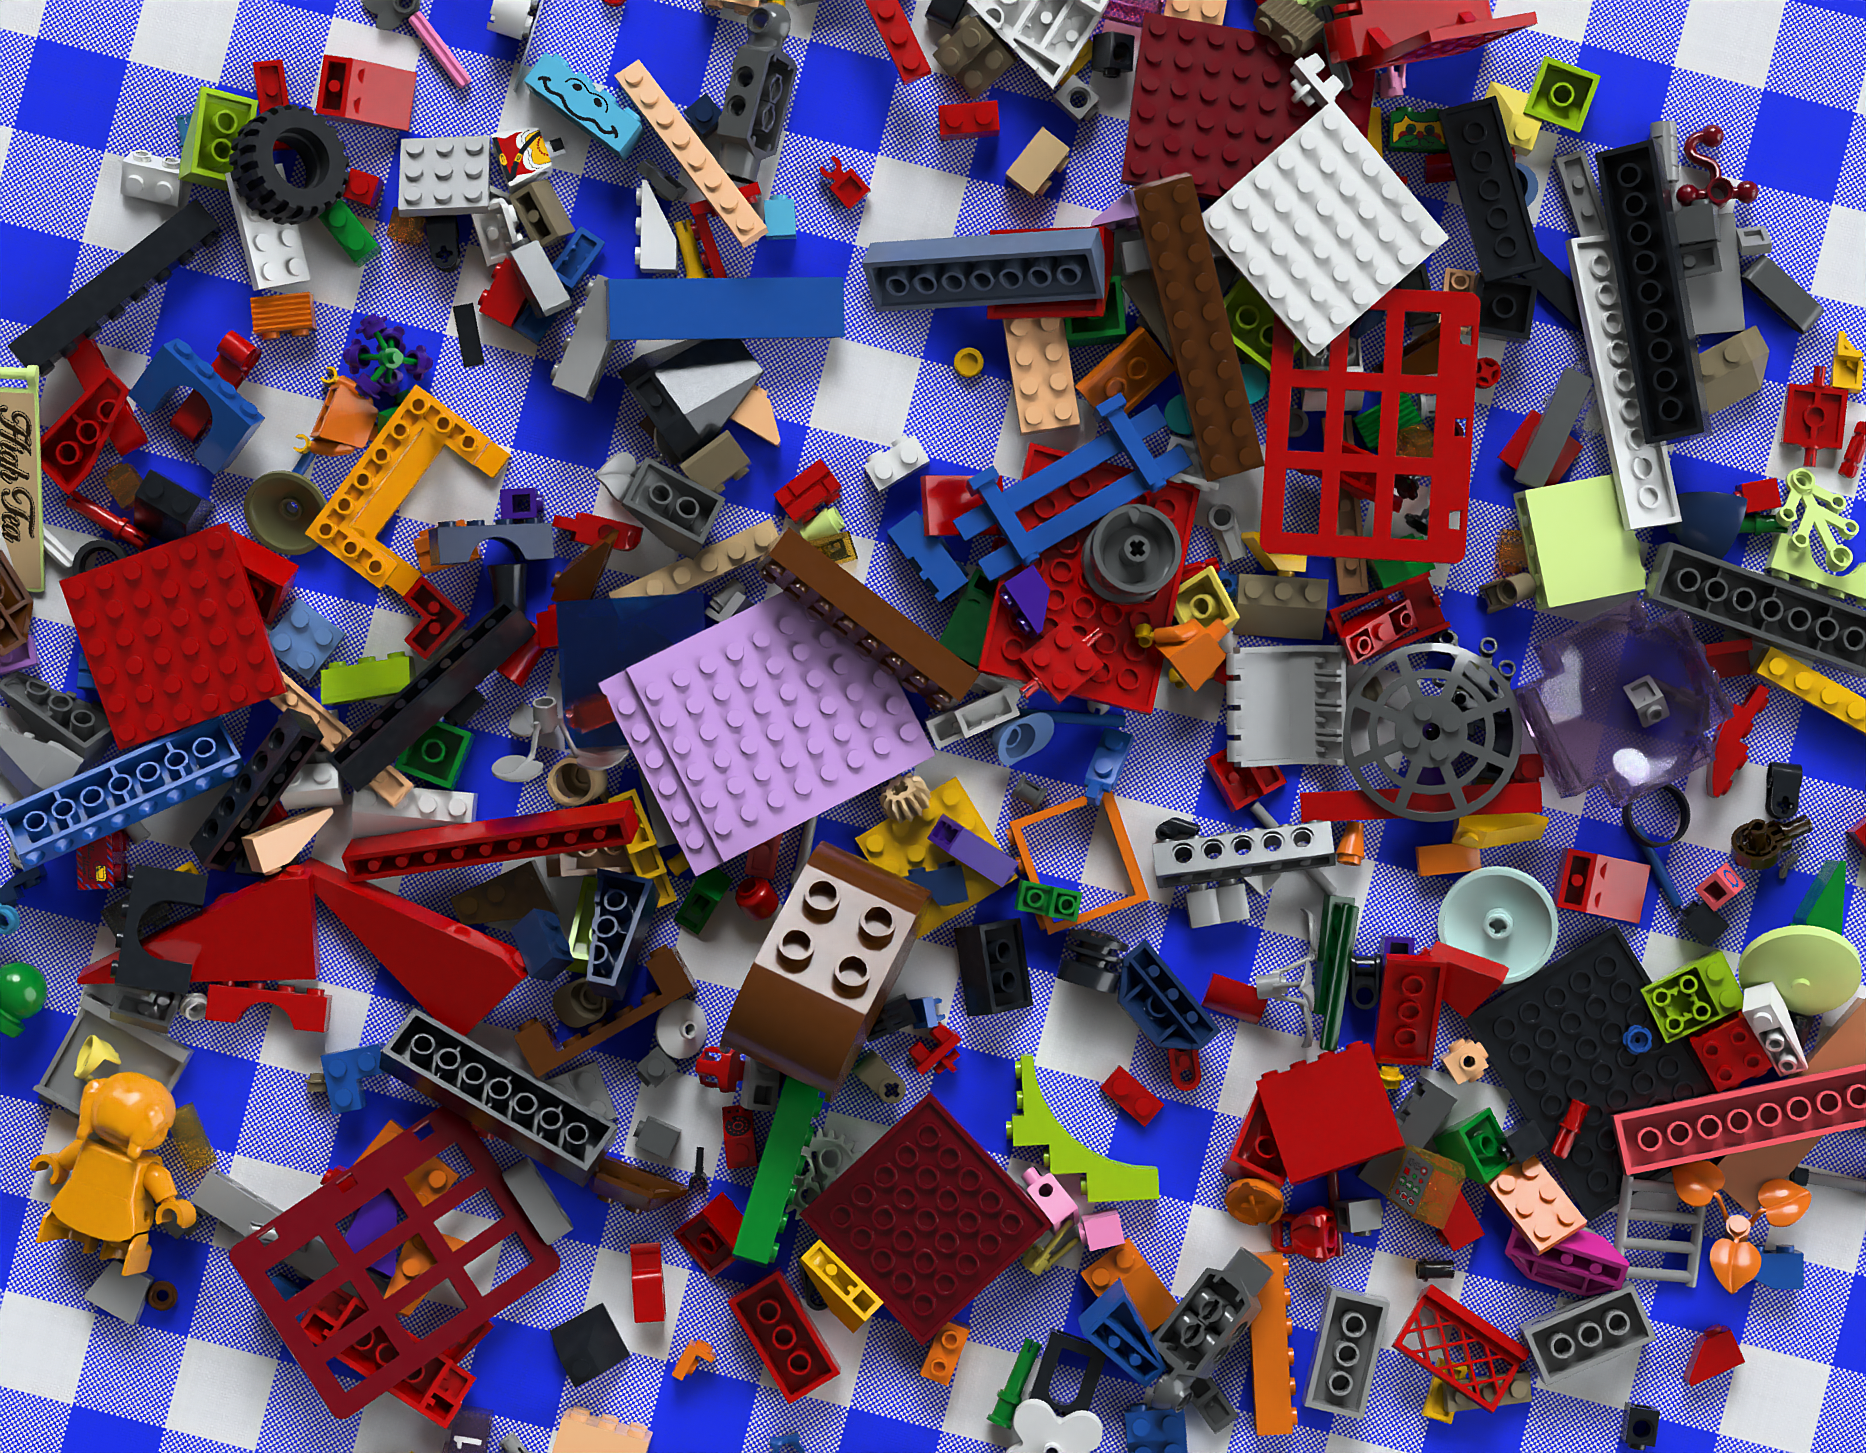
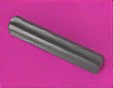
M1329 5L1320 6L1314 12L1316 18H1320V21H1324L1325 24L1335 20L1332 8ZM1323 30L1321 38L1331 74L1336 76L1344 87L1340 92L1349 90L1353 86L1348 64L1347 62L1331 63L1325 30Z

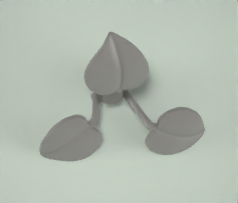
M655 427L654 444L657 451L661 454L652 460L660 463L666 458L669 464H678L681 460L657 427ZM620 452L611 457L594 477L605 486L609 494L616 501L622 503L642 463L636 465V460L630 453Z
M539 697L533 700V708L522 702L509 721V731L511 734L519 737L533 736L529 756L527 758L520 755L502 757L492 765V774L498 779L509 782H525L539 776L543 771V763L534 761L538 735L553 732L557 725H559L572 754L578 757L576 759L577 765L584 769L605 770L611 768L629 755L630 749L602 744H589L582 746L578 750L567 731L563 716H558L556 699L552 697Z
M1303 908L1300 910L1309 922L1311 941L1308 956L1283 968L1272 970V974L1257 975L1256 988L1258 999L1275 998V1001H1287L1297 1003L1300 1006L1306 1023V1035L1301 1047L1308 1048L1312 1046L1313 1042L1311 1011L1314 1010L1315 1001L1314 987L1311 983L1313 977L1310 962L1313 960L1315 962L1318 958V935L1311 912ZM1305 964L1302 981L1287 982L1286 976H1280ZM1299 987L1298 990L1304 996L1301 999L1282 994H1288L1287 988Z

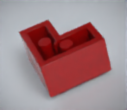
M424 576L402 597L423 617L420 623L406 636L404 641L426 661H431L470 619L468 615Z

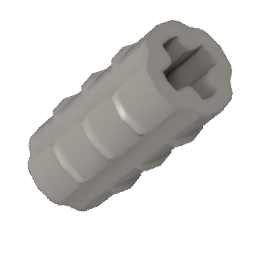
M1657 121L1650 124L1649 140L1654 139L1662 145L1668 183H1677L1679 181L1680 167L1678 165L1679 151L1677 138L1679 136H1677V123L1675 121Z

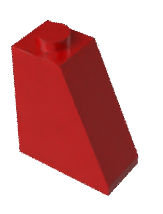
M1438 941L1429 949L1424 946L1416 954L1446 957L1447 967L1442 999L1465 1019L1503 983L1509 971V968L1503 964Z

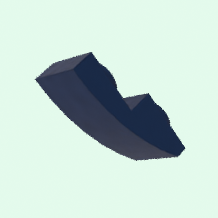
M44 864L25 872L22 871L7 881L0 888V903L11 907L18 906L16 900L25 897L21 885L24 890L41 883L39 878L48 875Z

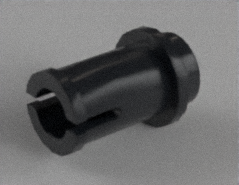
M1422 1258L1421 1261H1416L1417 1279H1422L1423 1282H1427L1428 1279H1453L1455 1270H1442V1268L1454 1267V1262L1452 1259L1427 1261L1426 1258Z

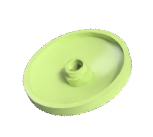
M1805 925L1777 928L1762 934L1745 948L1738 965L1739 983L1743 992L1747 988L1773 981L1786 1004L1787 1010L1807 1016L1822 1014L1843 1005L1855 994L1862 977L1860 956L1855 947L1846 938L1825 928Z

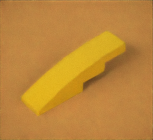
M634 788L607 799V802L632 800L639 828L632 844H626L623 847L634 876L654 880L661 895L656 907L659 908L676 901L677 898L656 845L657 841Z

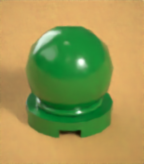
M17 961L5 964L0 968V1031L12 1038L18 1037L25 1030L26 1027L22 1020L32 1018L38 1013L48 997L44 974L32 964Z

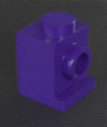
M537 488L500 489L501 519L524 520L527 518H539V512L545 511L544 495H538ZM521 500H528L529 507L527 510L519 509V502Z

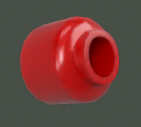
M750 877L743 880L735 894L738 907L751 921H761L770 918L779 904L777 893L770 883L762 877Z

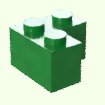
M1411 533L1400 539L1424 540V537L1422 535L1415 538L1414 534ZM1366 559V565L1376 591L1436 569L1434 563Z

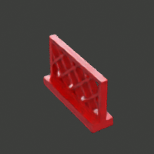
M1434 1285L1427 1286L1421 1290L1416 1299L1418 1300L1391 1347L1488 1413H1494L1521 1363L1526 1361L1531 1351ZM1422 1307L1432 1312L1435 1324L1421 1326L1419 1313ZM1414 1323L1416 1328L1410 1329ZM1451 1325L1457 1329L1460 1341L1446 1343L1442 1327ZM1436 1328L1440 1345L1427 1347L1423 1331ZM1417 1332L1421 1349L1411 1350L1402 1344L1407 1334ZM1476 1342L1482 1346L1485 1358L1471 1361L1467 1344ZM1461 1345L1465 1362L1452 1364L1448 1348ZM1442 1349L1446 1366L1436 1367L1431 1364L1428 1352ZM1501 1359L1511 1366L1505 1376L1496 1377L1492 1363L1493 1360ZM1486 1362L1490 1379L1477 1381L1473 1364ZM1467 1366L1471 1383H1459L1455 1378L1453 1368ZM1492 1384L1494 1397L1490 1403L1481 1397L1478 1385Z

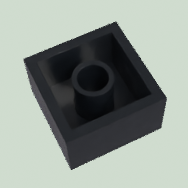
M1479 272L1475 276L1473 293L1479 297L1481 303L1479 337L1525 344L1529 341L1538 281L1509 277L1484 284L1481 272ZM1472 327L1467 328L1465 335L1471 336Z

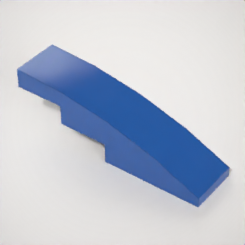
M582 226L579 227L552 265L570 298L605 245L603 240ZM529 304L514 324L513 330L538 346L562 310L547 317L536 319Z

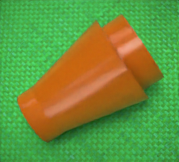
M1347 821L1345 831L1335 853L1338 855V863L1349 866L1361 865V860L1365 859V824Z

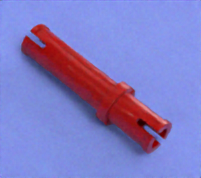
M76 490L71 493L73 500L71 498L67 499V508H71L111 532L113 538L117 540L122 539L141 552L147 548L144 545L145 543L149 545L152 536L131 525L129 519L125 517L121 519Z

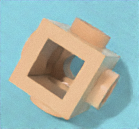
M1463 1038L1458 1039L1448 1046L1449 1052L1439 1057L1450 1077L1457 1085L1466 1080L1470 1083L1476 1081L1485 1074L1483 1070L1489 1067L1485 1061L1489 1056L1480 1042L1475 1044L1470 1039L1466 1041ZM1469 1056V1062L1464 1065V1058Z

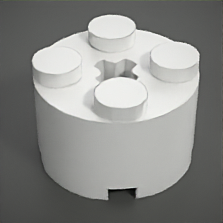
M493 0L490 20L494 21V23L488 22L486 30L519 40L522 39V36L528 38L533 23V17L529 16L530 9H537L539 0Z

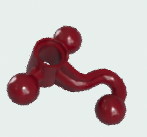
M1711 124L1703 128L1702 131L1692 133L1684 143L1686 158L1691 163L1706 168L1710 173V182L1705 189H1697L1694 185L1690 184L1682 185L1678 188L1676 199L1682 207L1691 206V201L1708 199L1709 203L1717 205L1718 210H1720L1730 199H1738L1741 203L1748 204L1754 202L1758 197L1759 189L1753 181H1742L1737 187H1733L1729 180L1722 178L1720 165L1716 160L1696 151L1698 143H1703L1710 148L1718 147L1722 144L1724 132L1718 125ZM1717 188L1721 190L1724 199L1714 198L1711 194V189Z

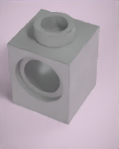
M1074 74L1053 96V102L1078 125L1084 119L1089 122L1099 111L1097 104L1100 98ZM1075 95H1081L1086 99L1087 104L1082 108H1075L1071 105L1070 99Z

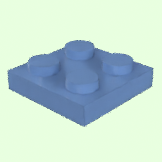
M297 598L269 635V639L274 653L279 659L307 680L312 681L347 634L300 598Z

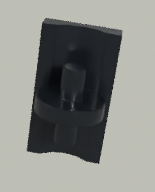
M905 993L885 1002L867 1037L868 1043L885 1035H892L896 1033L895 1031L918 1022Z

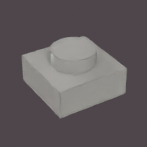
M1766 226L1736 229L1741 256L1771 253L1772 242Z

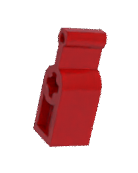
M661 1242L631 1243L635 1323L665 1321L666 1304Z

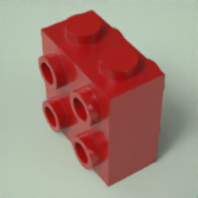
M1743 1008L1689 1033L1690 1042L1718 1093L1723 1090L1731 1091L1740 1086L1742 1081L1750 1077H1760L1767 1073L1769 1068L1773 1067L1769 1057L1742 1013Z

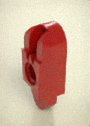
M577 512L575 519L554 515L552 527L572 532L570 541L592 546L610 531L616 529L619 531L613 549L627 552L634 550L638 546L644 528L584 512Z

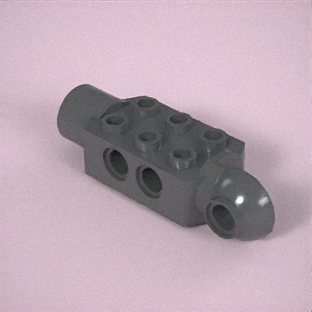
M776 2L764 3L756 7L747 17L748 41L746 44L738 47L737 55L732 65L733 71L730 83L725 92L722 114L718 119L717 136L722 144L718 164L732 181L745 184L756 182L761 160L776 155L798 70L795 60L781 51L783 42L790 31L791 18L788 10Z
M1240 1247L1223 1270L1206 1268L1152 1338L1158 1352L1175 1368L1173 1372L1166 1373L1156 1384L1151 1401L1153 1408L1159 1410L1173 1409L1176 1413L1184 1409L1193 1397L1194 1392L1189 1387L1195 1379H1208L1261 1311L1262 1307L1257 1295L1274 1272L1267 1264L1247 1249Z

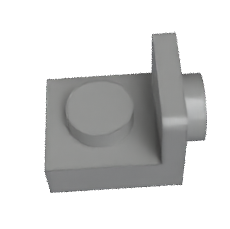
M1650 674L1622 687L1644 728L1670 715L1665 698Z

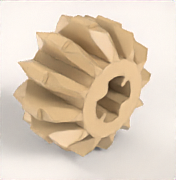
M908 772L903 777L898 774L896 779H888V786L880 788V805L887 817L891 820H897L900 824L905 819L912 822L914 816H922V810L929 808L930 791L919 775L914 776Z

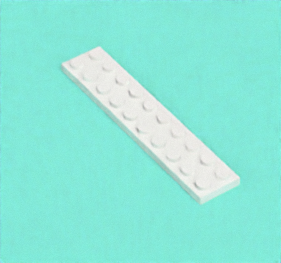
M1609 234L1569 239L1565 241L1624 530L1630 531L1682 522L1667 447L1653 448L1645 443Z

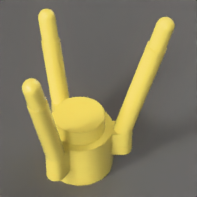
M1068 1220L1045 1248L1039 1244L1034 1248V1242L1023 1252L1025 1256L1021 1263L1037 1276L1043 1270L1048 1271L1058 1259L1079 1242V1238L1075 1237L1052 1257L1049 1253L1072 1225V1221Z

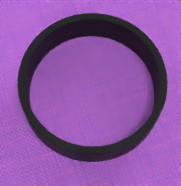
M1652 781L1642 784L1628 794L1623 804L1622 820L1626 831L1633 840L1646 847L1659 848L1678 841L1685 834L1690 823L1691 813L1686 797L1676 786L1668 782ZM1654 786L1668 791L1679 805L1681 813L1680 826L1676 834L1667 842L1660 843L1648 840L1638 832L1633 823L1631 814L1632 804L1636 795L1645 787Z

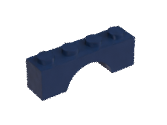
M541 518L524 519V524H513V519L495 520V525H485V520L467 521V526H456V521L438 522V527L428 530L431 566L467 563L475 547L483 540H495L504 544L512 552L516 562L546 561L554 558L552 523H542Z
M955 861L937 864V870L926 872L925 867L908 870L909 876L903 877L933 891L932 898L939 907L969 902L962 866H955Z

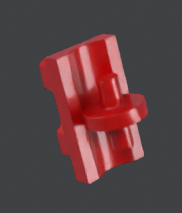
M939 1021L938 1026L932 1027L928 1032L937 1042L930 1051L920 1040L908 1049L910 1056L915 1062V1068L921 1075L925 1074L939 1060L941 1062L933 1068L938 1075L946 1068L952 1073L958 1070L953 1062L960 1056L959 1052L954 1049L947 1056L946 1054L962 1039L954 1029L951 1031Z

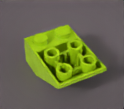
M1718 949L1684 964L1640 989L1666 1044L1743 1008L1744 995L1723 952Z

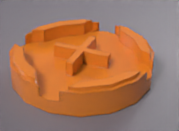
M1244 1178L1236 1180L1229 1185L1224 1203L1228 1207L1227 1211L1239 1222L1252 1226H1258V1223L1266 1222L1265 1225H1269L1280 1219L1284 1209V1196L1278 1188L1269 1182L1256 1178Z

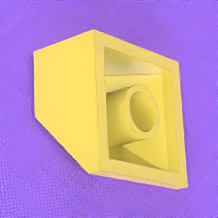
M1490 81L1485 98L1497 97L1510 147H1514L1515 153L1527 157L1533 150L1542 119L1523 113L1528 93Z

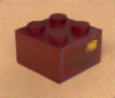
M120 829L76 849L78 890L126 887L128 872L131 871L130 864L126 863L125 851H129L130 842L128 834H124V829Z

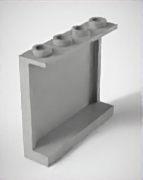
M93 994L84 995L79 1006L81 1009L40 1083L32 1089L40 1093L38 1098L51 1105H54L56 1102L65 1107L64 1112L79 1119V1103L84 1086L88 1083L82 1079H76L74 1072L79 1052L88 1036L95 1035L109 1043L115 1052L119 1054V1059L121 1060V1064L118 1065L104 1059L90 1074L94 1079L108 1078L116 1073L132 1071L158 1080L170 1093H172L194 1050L163 1033L110 1019V1010L113 1005Z

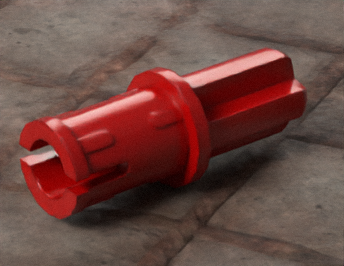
M1572 1099L1563 1123H1559L1561 1128L1551 1148L1553 1155L1562 1159L1567 1158L1577 1134H1581L1579 1130L1591 1106Z

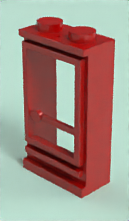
M1430 572L1420 574L1327 611L1328 617L1325 618V624L1330 635H1336L1339 643L1337 646H1344L1341 639L1344 625L1342 613L1382 597L1384 599L1383 605L1392 603L1388 599V595L1402 590L1405 599L1410 600L1418 624V631L1404 637L1402 635L1399 639L1392 641L1362 661L1451 627L1449 621L1445 622L1439 607L1441 601L1439 596L1434 594L1428 579L1431 577ZM1346 653L1347 666L1349 667V666H1352V665H1350V662H1349V659H1348V656H1347V653Z

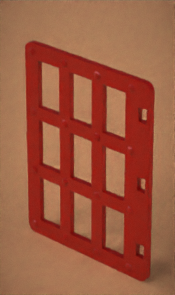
M1413 289L1389 290L1368 309L1372 311H1387L1383 373L1347 372L1350 325L1330 342L1329 371L1293 369L1295 337L1274 313L1269 404L1264 424H1267L1260 527V546L1264 552L1279 555L1457 564L1464 559L1466 553L1481 306L1480 299L1476 294L1471 292ZM1405 312L1441 314L1437 376L1401 374ZM1461 327H1472L1470 345L1460 344ZM1292 388L1327 390L1324 452L1288 450ZM1346 391L1382 393L1378 455L1342 453ZM1400 393L1436 395L1432 458L1396 456ZM1455 419H1466L1465 437L1454 436ZM1286 469L1322 471L1318 534L1282 532ZM1340 472L1377 474L1373 537L1337 535ZM1395 475L1431 477L1427 540L1391 538ZM1460 511L1459 530L1450 529V512Z

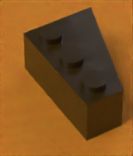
M535 860L526 862L450 898L463 925L522 919L534 908L559 914Z

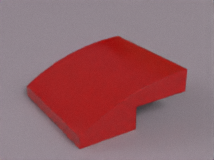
M1535 410L1529 412L1497 457L1515 473L1532 431L1538 425L1542 416ZM1570 435L1543 487L1556 485L1582 450L1583 446Z
M1227 748L1203 760L1231 813L1287 783L1278 765L1234 767V762H1227Z

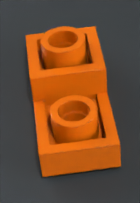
M1456 843L1415 847L1418 877L1467 872L1482 868L1480 849L1465 847Z

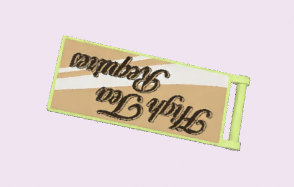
M28 365L27 368L0 367V379L27 380L28 388L0 387V550L3 551L28 592H43L46 585L39 416V366Z

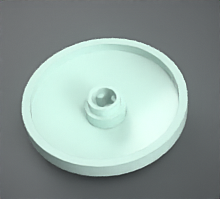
M1492 866L1480 868L1460 878L1447 892L1438 916L1440 942L1508 967L1509 971L1502 984L1521 981L1542 968L1551 956L1558 936V914L1547 890L1530 875L1509 867Z

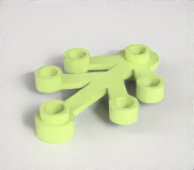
M1804 468L1792 470L1785 479L1786 487L1790 493L1785 505L1776 514V520L1782 526H1790L1797 517L1795 509L1800 499L1805 507V512L1797 532L1788 540L1789 547L1795 552L1803 551L1809 544L1808 536L1814 525L1827 552L1825 557L1826 566L1834 572L1845 570L1851 564L1853 555L1847 547L1836 544L1827 525L1828 523L1837 528L1839 535L1846 540L1852 539L1859 532V526L1855 521L1851 519L1846 520L1837 515L1846 507L1845 498L1840 494H1833L1815 485V477L1809 470ZM1814 498L1825 502L1826 509L1819 506Z

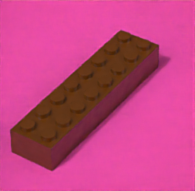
M790 527L771 543L754 567L759 571V576L770 584L775 583L783 589V594L789 600L800 602L807 608L806 611L811 617L816 620H823L830 625V630L836 636L842 639L847 638L854 644V648L858 653L865 657L870 656L877 661L878 667L883 672L889 675L893 674L899 678L905 689L912 693L917 692L925 698V703L933 710L945 712L960 703L980 675V673Z

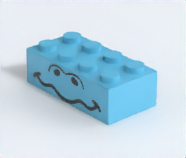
M545 52L524 79L530 92L623 162H625L645 135L642 127L643 122L637 113L628 107L622 110L613 95L604 89L598 92L589 77L580 71L577 74L573 73L569 63L557 53L552 57Z

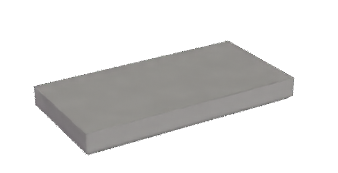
M1735 213L1719 214L1721 242L1717 243L1722 271L1686 278L1695 336L1745 331Z

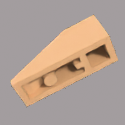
M315 807L241 837L252 871L264 873V875H271L281 871V866L291 862L334 813L332 807Z

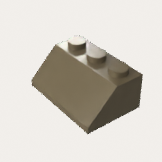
M1238 574L1234 607L1240 618L1233 626V635L1322 640L1327 611L1329 579Z

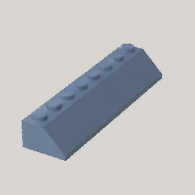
M1099 228L870 243L862 262L876 312L1102 299L1105 295V253Z

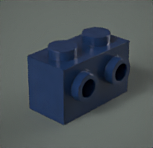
M534 908L511 928L530 978L552 982L574 962L570 945L565 939L559 918L554 912Z

